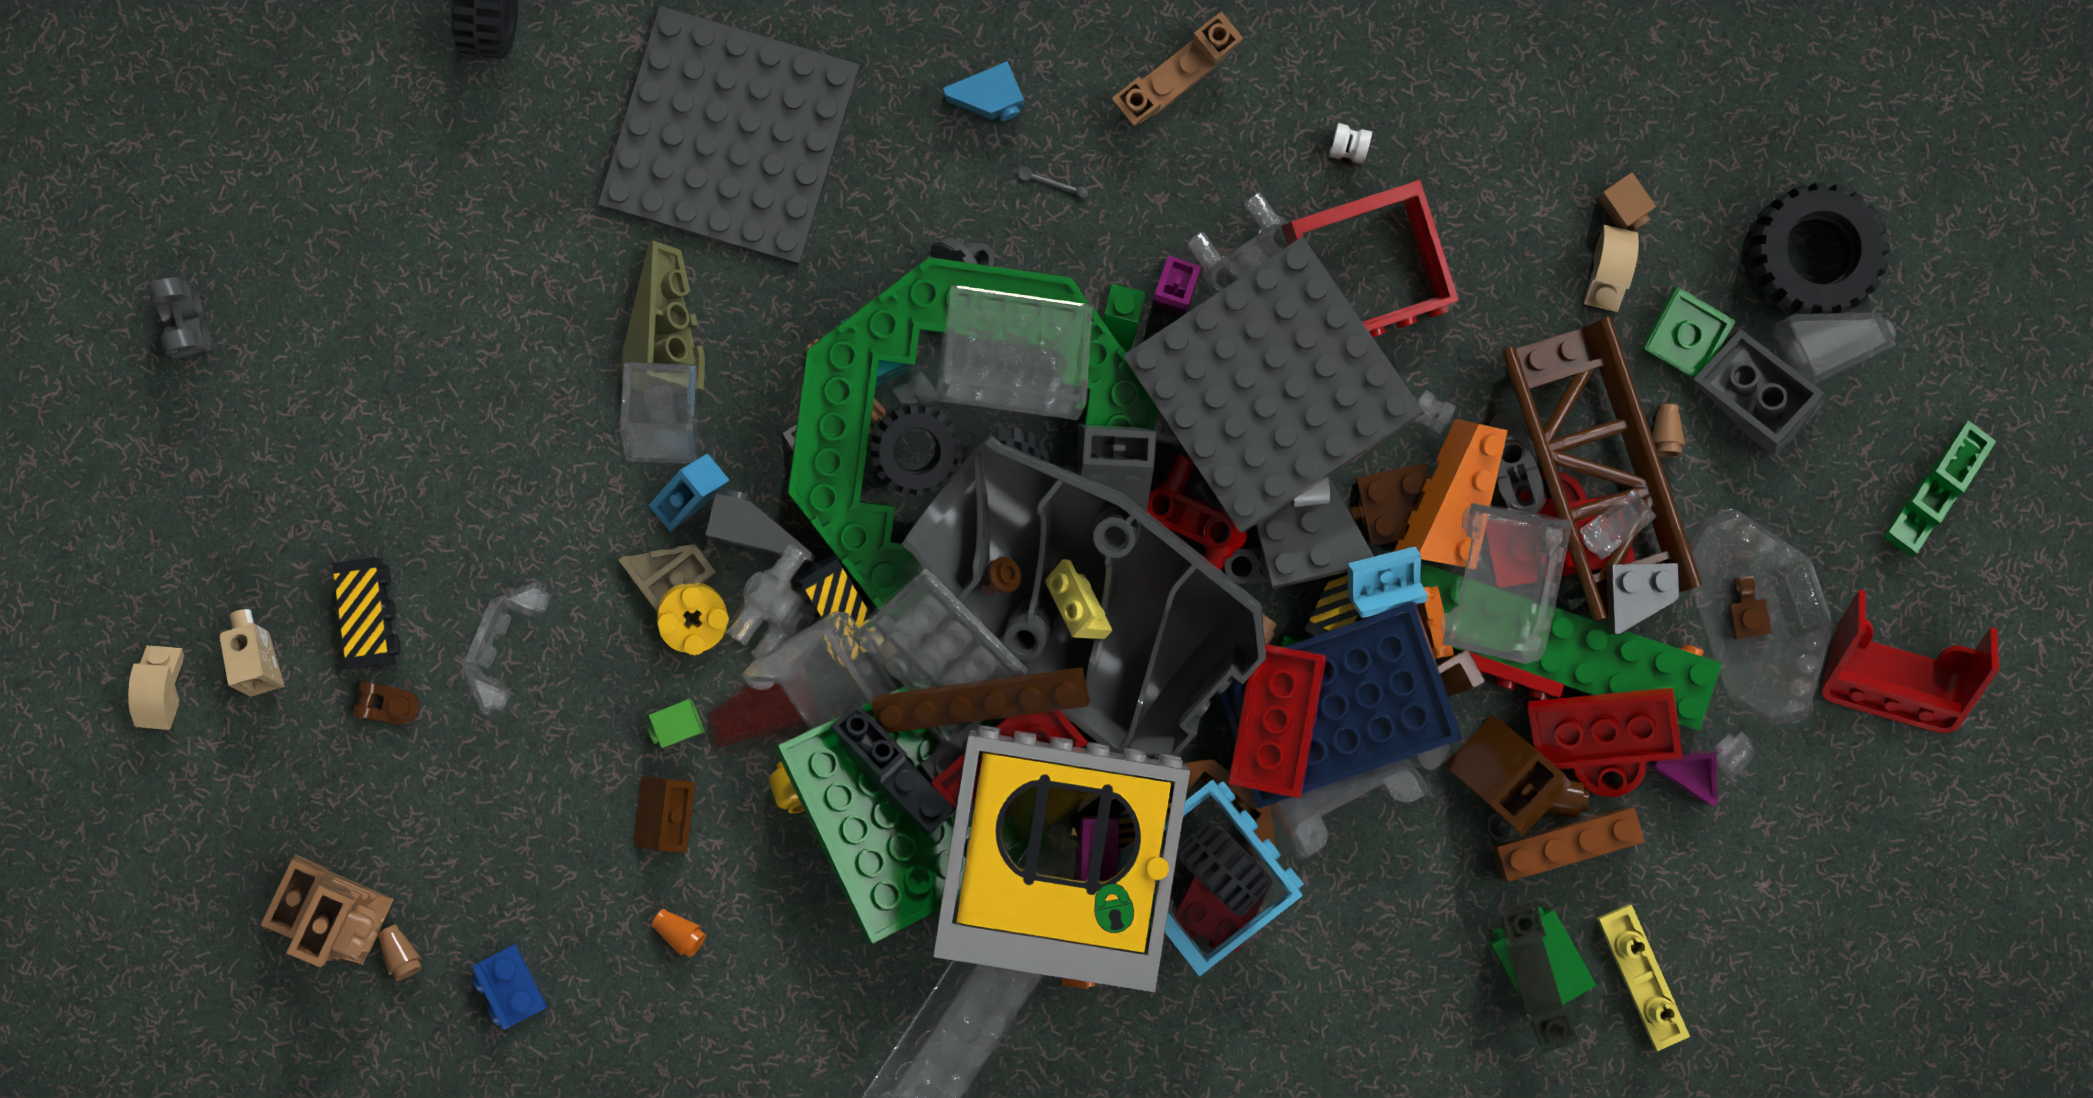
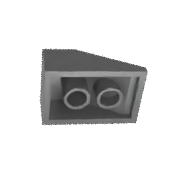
M1742 329L1731 338L1693 379V382L1747 437L1774 458L1822 408L1824 398L1822 390Z
M726 489L725 495L715 494L706 536L714 540L813 563L817 560L816 555L759 507L750 502L751 497L747 496V494Z

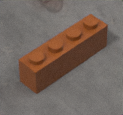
M1625 806L1491 845L1501 880L1509 882L1641 844L1645 840L1635 808Z

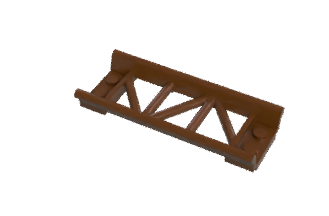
M1607 317L1584 328L1523 347L1515 348L1514 346L1502 350L1501 352L1593 621L1608 616L1606 565H1621L1648 516L1652 522L1662 553L1628 564L1678 563L1679 593L1702 586L1694 557L1612 318ZM1599 368L1616 420L1554 439L1594 369ZM1574 376L1543 428L1530 389ZM1621 433L1635 474L1576 457L1562 451ZM1556 465L1633 489L1570 509ZM1640 501L1601 571L1593 575L1575 522Z

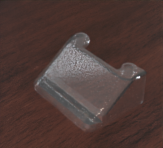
M838 611L831 613L757 658L742 674L748 685L753 689L766 690L774 683L779 684L810 730L842 716L856 703L863 706L870 703L874 695L888 694L898 689L853 618L846 612Z

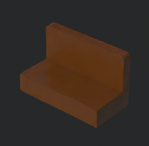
M1468 650L1436 662L1448 697L1475 688L1485 682Z
M642 776L634 846L656 851L687 853L696 782Z

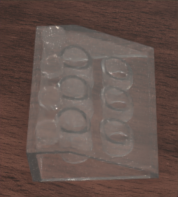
M951 285L940 356L936 401L1078 420L1087 403L1092 305Z
M927 568L923 569L880 604L853 633L868 652H871L887 668V671L897 678L909 691L1026 675L1029 671ZM972 722L944 725L943 727L949 729L952 733H957Z

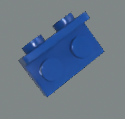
M517 944L472 966L474 971L471 975L473 983L480 993H485L490 1003L487 1007L489 1015L496 1025H501L503 1030L548 1007Z

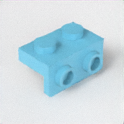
M1416 546L1348 563V597L1360 617L1376 615L1410 602L1419 604L1427 601L1428 594L1420 583L1421 554Z

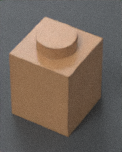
M1630 173L1597 197L1615 225L1622 229L1630 226L1633 231L1637 230L1651 220L1648 213L1656 208V205L1633 173Z

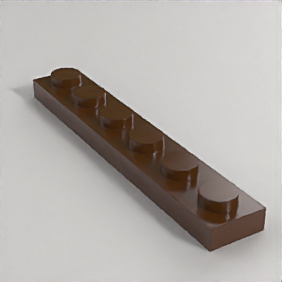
M1081 667L874 695L871 705L876 722L887 733L1088 707L1090 698L1083 668Z

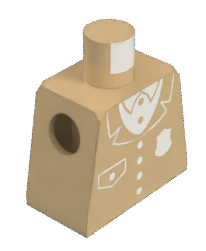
M249 609L238 610L229 614L232 630L220 634L228 686L250 697L285 687L269 632L254 624L252 613Z

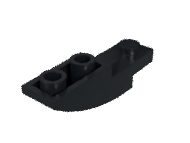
M858 703L853 705L830 726L843 748L873 786L901 816L905 813L927 837H930L955 813L956 809L906 759L907 753Z

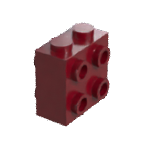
M1193 874L1173 915L1192 939H1195L1197 934L1209 939L1208 946L1215 949L1256 916L1266 893L1243 916H1240L1230 911ZM1240 944L1233 951L1238 953L1242 944Z

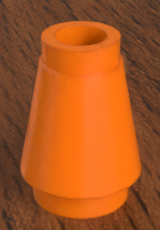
M662 909L656 915L651 924L680 956L685 954L689 958L692 957L706 938V934L701 931L700 925L665 909Z

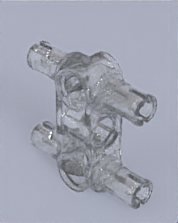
M1261 192L1244 203L1261 228L1260 234L1226 257L1225 255L1220 256L1204 232L1197 234L1187 242L1188 247L1203 266L1202 276L1209 284L1210 291L1214 295L1224 289L1216 282L1218 274L1228 273L1235 282L1283 250L1275 245L1273 237L1283 233L1281 226L1289 222L1286 218L1276 215Z
M790 543L772 569L768 568L764 572H757L748 580L743 591L745 601L743 605L745 608L730 630L728 629L726 632L746 646L748 640L763 619L768 622L766 625L768 630L750 653L761 662L763 661L767 666H770L786 640L790 642L791 639L802 637L809 630L814 619L813 602L811 601L806 604L797 588L795 591L790 588L792 585L790 583L791 579L804 560L808 558L804 552L798 548L795 549V546Z

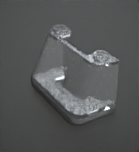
M1471 503L1470 508L1466 509L1462 520V528L1466 530L1467 537L1472 538L1458 607L1454 608L1450 614L1446 613L1441 623V634H1444L1442 644L1523 664L1538 661L1543 657L1548 643L1570 537L1571 522L1567 519L1481 503Z
M1407 758L1301 795V798L1292 797L1272 804L1270 807L1293 854L1300 859H1304L1318 852L1327 842L1328 832L1321 816L1377 787L1380 791L1388 789L1394 799L1407 803L1429 794L1430 790L1423 776Z

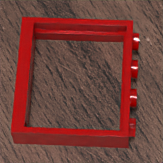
M1420 180L1303 217L1281 226L1287 246L1301 238L1304 233L1402 201L1404 202L1434 298L1363 321L1362 323L1372 337L1386 333L1384 326L1396 323L1397 329L1417 323L1416 315L1425 312L1428 313L1429 318L1449 312L1447 305L1459 301Z

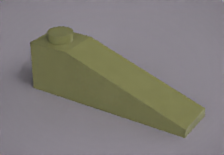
M654 240L648 244L623 347L621 383L649 392H700L704 390L705 355L702 345L694 346L690 327L698 325L696 314H689L683 297L690 292L682 251Z

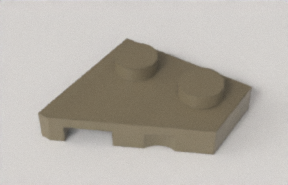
M696 544L624 556L619 559V562L656 611L659 601L672 587L683 583L684 585L704 583L717 573Z

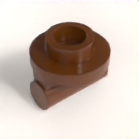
M999 557L993 560L988 567V578L980 587L981 591L987 596H992L995 591L1009 593L1016 590L1021 581L1019 567L1008 557Z

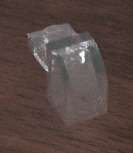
M1634 488L1588 522L1579 532L1583 535L1587 548L1591 552L1597 553L1602 560L1616 550L1623 542L1646 527L1656 518V515Z

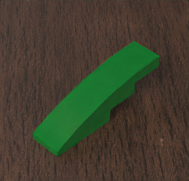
M1969 420L1966 421L1908 497L1882 537L1910 558L1916 555L1933 528L1942 522L1956 498L1966 491L1996 441Z

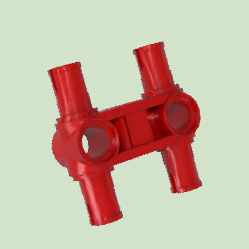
M1177 453L1166 482L1162 481L1156 490L1149 493L1147 512L1170 531L1173 530L1205 545L1204 549H1206L1204 558L1221 571L1226 558L1230 559L1234 555L1235 550L1240 549L1246 542L1247 531L1241 534L1225 509L1220 508L1219 510L1187 495L1188 492L1185 489L1195 464L1191 458ZM1169 499L1170 508L1167 513H1164V503ZM1228 526L1229 535L1223 542L1221 537L1222 530Z

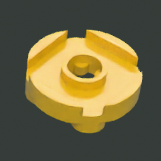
M683 583L672 587L663 595L658 603L656 621L662 639L671 648L690 655H699L703 651L712 648L721 640L726 631L729 617L725 603L715 589L704 583L687 585ZM696 610L700 612L698 616L700 622L698 624H691L689 626L684 624L686 622L685 612L694 613Z

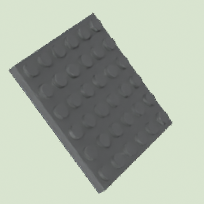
M659 6L598 205L800 265L860 70V64Z
M1303 236L1123 355L1241 534L1424 414L1421 406Z

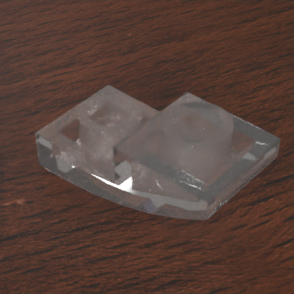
M1742 731L1735 738L1728 734L1714 748L1719 753L1717 755V766L1722 770L1719 775L1728 784L1755 758L1753 746Z

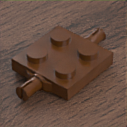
M1426 463L1414 464L1355 478L1358 490L1357 506L1347 509L1352 514L1351 516L1354 521L1361 520L1366 528L1370 544L1377 546L1399 541V539L1404 540L1410 527L1407 524L1413 510L1417 511L1425 494L1422 489L1427 478H1429Z

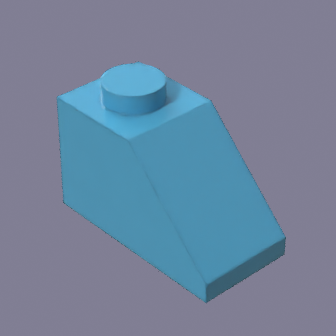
M1008 61L943 88L946 102L990 120L1000 117L1001 121L1012 119L1019 115V109L1024 107L1023 96Z
M707 453L680 469L648 506L671 533L713 499L715 494H718L730 480Z

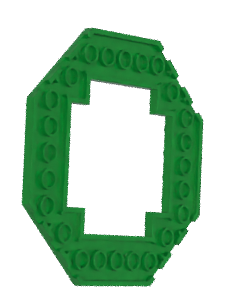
M928 257L807 349L788 493L880 612L916 617L960 618L915 556L901 545L902 542L891 541L895 506L860 501L879 360L915 365L920 329L1059 348L1054 384L1088 389L1083 425L1150 428L1155 431L1158 408L1124 359L1125 350L1113 337L1109 328L1095 309L1088 303L1072 278Z

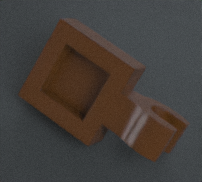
M1743 576L1734 578L1738 602L1728 604L1733 639L1771 634L1766 598L1755 599L1756 587L1754 577Z

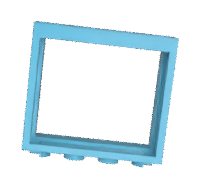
M1211 780L1185 801L1183 816L1211 795L1287 892L1206 956L1168 909L1165 933L1199 977L1301 898L1303 893L1299 888L1304 885L1291 867L1285 871L1276 859L1281 854L1268 838L1262 842L1256 835L1254 830L1259 826L1246 810L1239 813L1231 802L1236 797L1223 781L1217 785L1214 780ZM1170 813L1165 818L1164 831L1167 830ZM1135 841L1118 853V872L1128 863ZM1155 891L1153 894V901L1150 913L1152 916H1154V909L1157 897V893Z

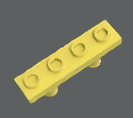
M1627 904L1598 917L1597 921L1654 1049L1659 1051L1689 1038L1690 1035L1632 905Z

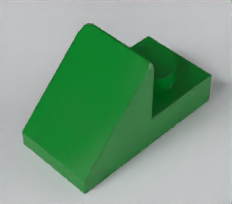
M1112 284L1103 322L1119 345L1128 353L1133 347L1146 292Z

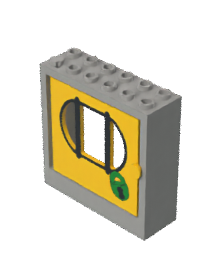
M979 725L977 731L971 730L968 735L933 957L1155 992L1190 775L1187 764H1183L1181 757L1160 754L1159 760L1146 758L1145 751L1123 748V754L1109 752L1108 745L1087 742L1086 748L1074 747L1073 740L1060 737H1051L1050 743L1036 741V734L1015 731L1014 737L999 735L1000 728ZM979 751L991 752L982 754V761L979 773V780L976 792V799L973 811V818L970 830V837L967 849L958 913L955 924L952 923ZM999 754L1174 781L1175 783L1173 789V796L1170 808L1163 858L1159 856L1162 844V837L1165 825L1171 782L1122 775L1110 772H1103L1091 769H1084L1066 765H1059L1047 762H1040L1028 759H1021L1009 756H1002ZM1036 786L1037 795L1026 865L1023 870H1020L1005 851L1001 836L1002 820L1013 799L1024 790ZM1050 787L1100 795L1088 879L1085 882L1036 873ZM1117 799L1126 808L1132 819L1135 830V845L1126 866L1116 876L1102 883L1099 881L1111 801ZM1159 880L1148 953L1144 954L1155 882Z

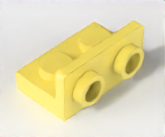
M1063 559L1045 579V583L1072 637L1105 639L1113 630L1091 588L1090 582L1084 574H1077L1071 560Z

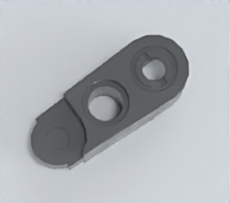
M1500 413L1491 420L1489 425L1508 430L1497 475L1499 491L1509 511L1521 517L1532 516L1544 507L1547 500V491L1521 418L1518 419L1512 413ZM1513 457H1521L1515 463H1507ZM1529 491L1532 493L1530 500L1526 502L1519 500L1522 492Z

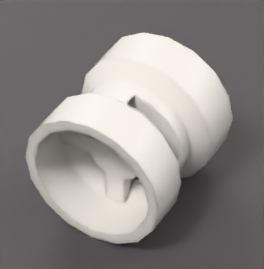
M1338 123L1329 157L1335 159L1349 158L1352 163L1363 166L1370 145L1372 131L1364 129L1354 131L1348 125ZM1350 135H1351L1352 138H1351V141H1350V145H1349V148H1348V152H1345V151H1346V148H1347L1348 141H1349V137H1350Z

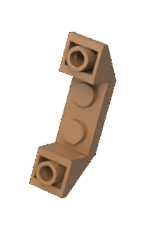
M1221 11L1194 32L1192 41L1144 79L1136 78L1112 97V101L1134 127L1158 114L1215 69L1238 46L1243 37Z

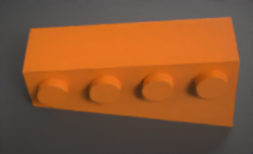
M1459 419L1454 420L1436 459L1438 466L1431 479L1427 478L1422 489L1425 492L1417 511H1412L1407 522L1410 527L1404 540L1399 539L1394 551L1416 546L1423 560L1476 569L1508 430Z

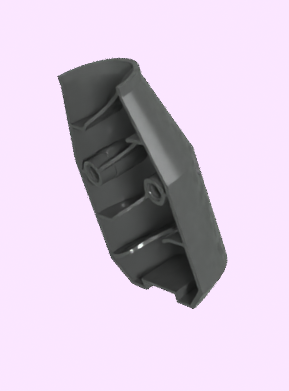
M991 434L968 456L959 467L957 473L952 475L951 481L946 486L944 485L901 544L915 556L987 655L1010 674L1021 676L1082 667L1090 698L1088 707L1061 711L1071 722L1099 744L1108 745L1109 751L1112 753L1123 754V748L1145 751L1146 758L1154 755L1159 759L1160 754L1177 756L1196 736L1200 717L1210 706L1211 702L1209 699L1216 691L1222 694L1234 678L1243 684L1266 659L1262 606L1257 599L1124 493L1007 446ZM999 557L1012 559L1019 567L1021 573V581L1017 589L1009 593L995 591L992 596L985 595L980 587L988 578L990 563ZM1063 559L1071 560L1077 574H1084L1090 582L1091 588L1113 630L1105 639L1072 637L1045 583V579Z

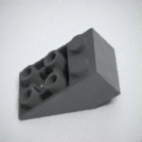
M1078 424L1075 473L1124 493L1147 511L1154 470L1156 431L1140 427Z

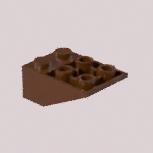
M1493 714L1444 765L1522 837L1571 786L1570 781L1562 771Z

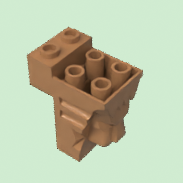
M295 854L265 914L261 926L293 939L287 954L320 968L325 965L327 960L332 961V959L339 961L341 958L363 965L394 898L329 871V868Z

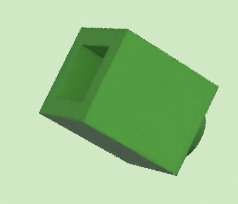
M693 699L685 700L649 715L651 723L647 724L648 732L653 743H660L661 748L670 747L705 733Z

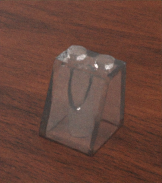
M1882 313L1794 314L1770 327L1789 366L1812 384H1816L1897 345L1894 339L1896 337L1895 329L1888 319H1884Z
M624 362L620 431L626 462L690 464L697 460L699 436L697 365Z

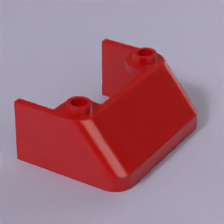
M1858 590L1837 625L1822 680V694L1825 699L1832 703L1933 732L1950 733L1960 728L1999 671L1997 629L1990 627L1976 649L1959 645L1950 646L1942 650L1935 660L1872 642L1873 625L1866 619V591Z

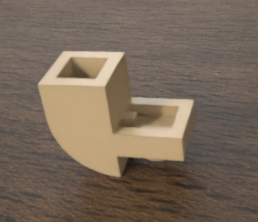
M1603 225L1593 256L1594 269L1583 299L1585 305L1618 312L1625 291L1630 288L1639 250L1638 232Z
M147 645L140 664H133L129 680L128 702L135 727L171 729L179 706L175 682L183 663L184 654L182 648Z

